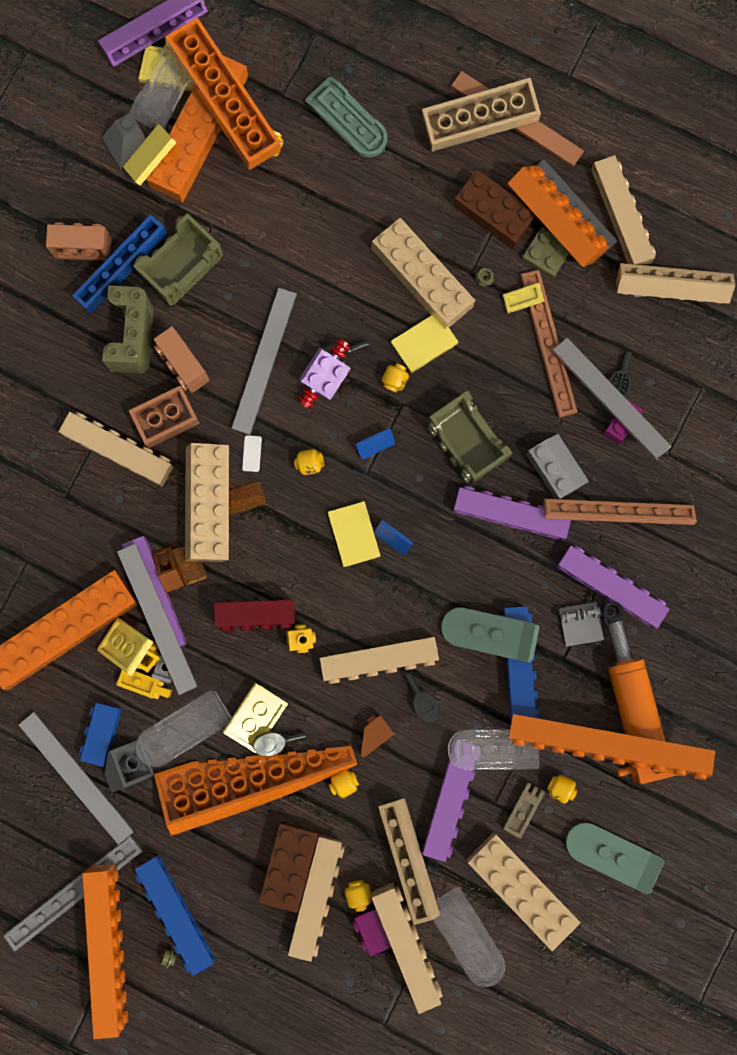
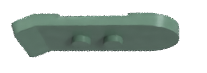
M333 77L327 78L306 98L305 101L308 107L315 111L358 155L371 158L378 156L384 151L387 145V132L384 126L377 119H374L349 94L348 90Z
M455 608L449 611L442 621L443 636L454 646L528 663L533 660L539 632L538 624L467 608Z
M587 822L574 825L566 835V849L576 861L644 894L652 892L664 865L662 857Z

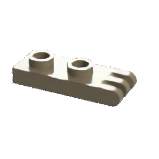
M529 782L526 783L503 826L504 830L520 839L545 794V791L541 789L538 796L535 795L538 790L537 786H534L531 792H529L528 790L531 787Z

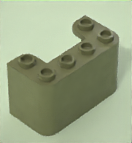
M188 213L177 219L175 223L177 233L174 236H169L165 244L152 253L151 258L148 255H141L133 265L137 274L170 306L178 302L223 255L220 244Z
M109 286V301L116 308H120L125 317L123 343L107 344L103 350L102 361L111 372L144 373L148 370L150 363L153 305L142 288Z
M466 391L431 415L427 429L433 437L436 436L440 442L438 444L444 452L447 451L451 456L449 459L455 468L458 466L462 471L460 475L466 483L470 482L473 484L509 459L512 452L508 446H501V439L498 440L477 411V406H474L472 403L473 397Z

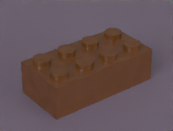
M478 170L475 171L454 200L453 207L511 249H514L536 219V215L526 204Z
M281 821L259 903L298 913L319 831Z

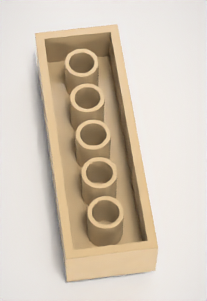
M531 78L422 109V119L432 152L537 122L541 115Z
M401 218L372 241V251L445 330L473 308L475 299Z
M191 443L186 446L185 561L224 562L229 560V445Z
M494 832L466 859L468 864L551 951L580 924V921Z
M392 882L371 891L373 903L418 1014L441 1005L440 998L443 997L438 981H433L432 979L435 978L430 961L425 962L427 958L422 942L419 944L417 942L419 939L418 932L414 924L410 925L411 915L407 905L403 906L401 903L404 900L399 886L395 887Z

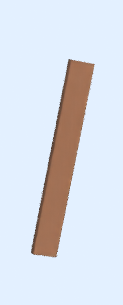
M461 71L451 85V89L464 97L490 90L463 71ZM539 121L513 128L572 168L584 152V150Z
M535 270L522 273L520 277L523 288L539 283L545 301L530 306L529 310L558 418L576 414L577 408L565 364L553 353V349L559 345L540 271Z
M544 499L543 501L545 519L695 525L697 522L694 505Z

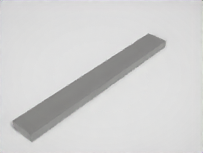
M278 288L232 430L251 435L297 296L294 292Z
M568 338L553 349V353L655 460L671 448V445Z
M133 544L118 551L117 553L178 694L181 695L198 687L137 545Z
M33 712L19 724L21 729L118 845L134 832L133 828L36 712Z
M131 835L94 865L115 864V869L119 870L143 850ZM83 873L3 935L14 951L18 950L84 898Z

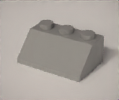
M559 434L541 442L526 453L554 499H562L589 482Z

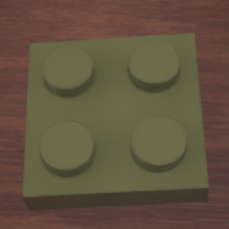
M541 227L522 260L554 278L570 252L551 231Z

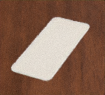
M245 436L243 471H259L262 442L260 436Z

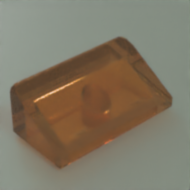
M260 481L229 491V512L231 515L267 503Z
M185 546L171 551L186 586L199 583L207 578L201 561H185Z

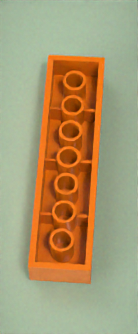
M198 17L165 36L167 48L247 168L251 170L281 151V142Z
M223 55L244 86L248 78L247 67ZM193 88L169 134L176 141V144L146 178L150 188L183 203L221 130V127L195 88Z
M116 570L110 572L1 644V688L3 690H10L137 606L139 602L120 573Z
M115 864L91 865L83 872L93 1039L119 1037L121 1031L124 1030L125 1024L128 1023V1012L124 1011V1003L127 1001L126 990H123L125 970H122L121 962L124 961V951L120 950V942L123 939L122 930H119L121 910L117 907V902L120 901V891L116 889V881H118L119 874L118 869H115Z

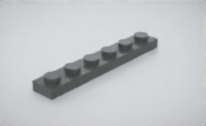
M545 160L536 165V167L539 166L545 172L544 176L548 180H552L557 185V190L569 198L570 205L581 211V217L595 227L594 231L607 240L609 249L612 248L618 241Z

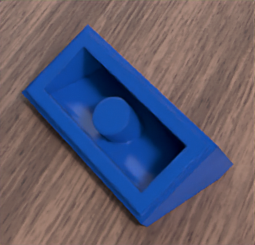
M388 428L356 443V449L360 458L365 459L393 446L395 440L391 429Z
M384 520L380 522L374 532L377 537L402 555H405L413 544L410 539Z

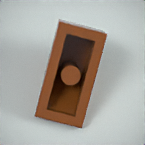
M171 546L153 553L157 575L165 592L183 587L182 575Z
M374 714L366 720L367 725L364 728L361 756L363 758L394 735L381 715L376 717Z

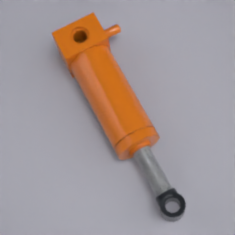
M608 602L602 606L601 616L605 619L606 625L609 626L616 656L619 659L616 666L609 667L608 670L611 675L610 678L624 732L626 735L666 742L644 659L637 661L632 659L622 624L623 607L619 602ZM610 606L616 609V615L614 617L608 614V608ZM628 763V767L617 770L620 777L631 774L633 782L639 784L677 776L673 774L674 771L665 770V772H657L648 766L641 769L633 767L632 763Z

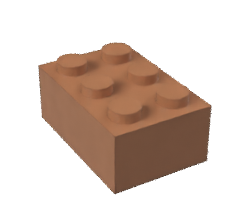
M54 223V225H47L46 247L55 259L106 261L111 256L112 239L106 228L100 224L84 226L83 224L74 223L72 226Z
M173 326L153 339L157 344L154 346L163 361L167 359L165 361L166 365L174 376L178 374L176 378L185 391L189 389L192 394L210 381L205 370Z
M181 385L129 410L148 448L200 424Z

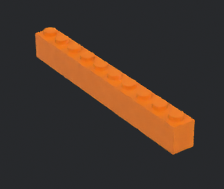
M513 714L509 741H513L512 744L517 746L529 744L532 745V748L544 750V747L551 748L552 752L564 754V751L572 752V755L576 757L589 755L592 756L593 760L604 761V759L613 760L612 763L624 765L627 762L632 763L633 767L644 769L645 766L653 767V770L657 772L670 770L674 771V775L686 776V774L694 775V778L706 780L707 777L710 778L713 774L714 750Z

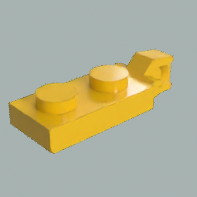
M122 670L116 684L149 698L158 699L160 695L170 698L172 690L163 687L164 682L138 671H134L131 676Z

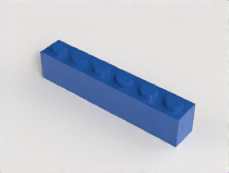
M150 214L72 297L91 315L108 297V287L118 286L134 270L133 265L136 259L141 255H148L166 237L165 227Z
M528 607L502 609L503 617L532 622V613L528 611ZM506 658L511 724L513 714L539 719V709L535 708L538 692L537 688L534 689L533 681H536V670L532 669V662L528 663Z
M157 855L135 869V877L140 884L144 885L146 898L152 901L156 907L154 912L158 919L163 920L165 933L168 937H172L176 953L182 955L186 971L188 973L191 972L192 976L213 965L216 958L160 856Z

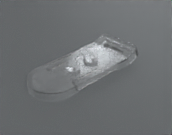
M167 45L163 47L155 67L142 91L136 97L130 111L135 120L153 130L158 124L164 129L166 128L168 120L189 83V79L167 48Z
M210 690L145 730L139 736L136 743L137 755L148 766H163L225 728L231 720V716L216 691Z
M461 730L452 736L448 745V755L451 762L462 770L538 769L540 766L539 750L532 748V745L524 744V746L513 745V741H509L510 730Z
M456 887L436 900L440 915L433 919L469 979L481 987L493 986L504 975V958L462 890Z

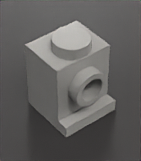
M159 655L160 658L157 661L151 678L173 683L169 671L163 670L162 667L165 662L162 655Z

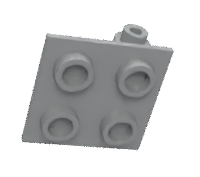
M597 602L559 609L566 647L604 640L599 616L601 615V610L597 606Z

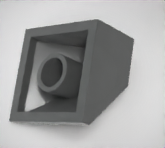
M131 112L114 121L102 137L120 170L123 169L125 163L146 139Z
M141 739L108 751L105 777L111 793L154 776Z

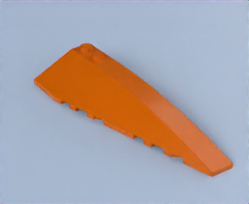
M345 746L326 748L323 751L308 750V752L296 753L295 751L283 755L278 753L272 756L255 755L246 756L243 759H236L235 757L223 761H217L216 759L208 760V762L203 763L195 761L156 773L154 776L166 826L172 836L289 795L357 765V761L352 747Z

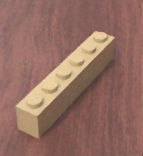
M614 155L594 162L591 171L627 263L644 266L651 264L655 259L656 251L654 246L650 245L648 240L649 233L642 225V215L639 211L637 212L635 207L636 201L629 192V183L627 178L623 177L620 161H617Z
M621 263L616 287L617 293L625 295L632 294L730 304L735 288L734 275L730 273Z
M69 412L59 430L60 434L163 487L173 469L168 458L162 455L158 458L152 455V450L144 446L142 449L137 447V443L129 438L123 440L119 438V433L111 429L109 432L102 429L103 425L96 421L90 423L86 421V416L78 412L76 414Z
M435 637L322 657L320 658L323 680L328 681V684L339 683V678L347 677V680L350 681L359 679L361 674L371 677L377 676L378 671L383 670L388 674L397 672L399 667L410 670L415 669L416 664L423 663L424 667L435 665V661L439 660Z
M405 798L378 806L413 924L431 921L438 917L440 913Z
M319 835L288 956L309 962L312 961L313 956L317 957L319 945L316 944L318 936L322 937L325 926L321 924L322 918L328 915L330 905H326L328 897L332 898L335 887L331 885L332 879L338 876L340 866L336 865L337 860L342 858L345 847L341 846L342 840Z

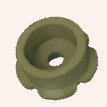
M482 268L476 274V281L481 286L491 285L494 281V274L490 269Z
M172 948L170 950L164 949L161 956L160 965L165 966L166 969L170 965L173 966L176 959V953H173Z

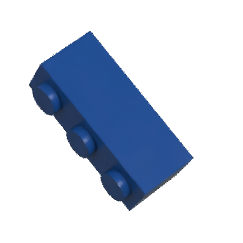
M96 703L95 706H92L90 711L91 723L87 725L84 734L87 738L79 752L81 756L80 761L102 767L106 766L108 751H111L122 708L103 703Z

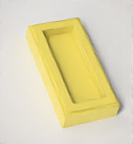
M539 283L503 294L508 313L545 302Z

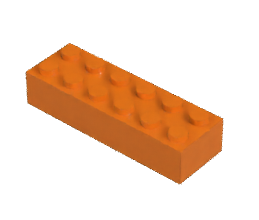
M539 166L522 167L508 182V185L582 267L593 264L609 249L607 240L594 231L595 227L589 221H585L581 217L582 213L579 209L573 208L570 205L569 198L565 194H561L557 190V185L544 176L545 172Z

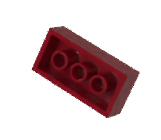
M294 600L214 603L215 627L220 628L222 632H232L234 628H240L242 631H253V627H259L261 630H273L272 626H279V629H292V625H296Z

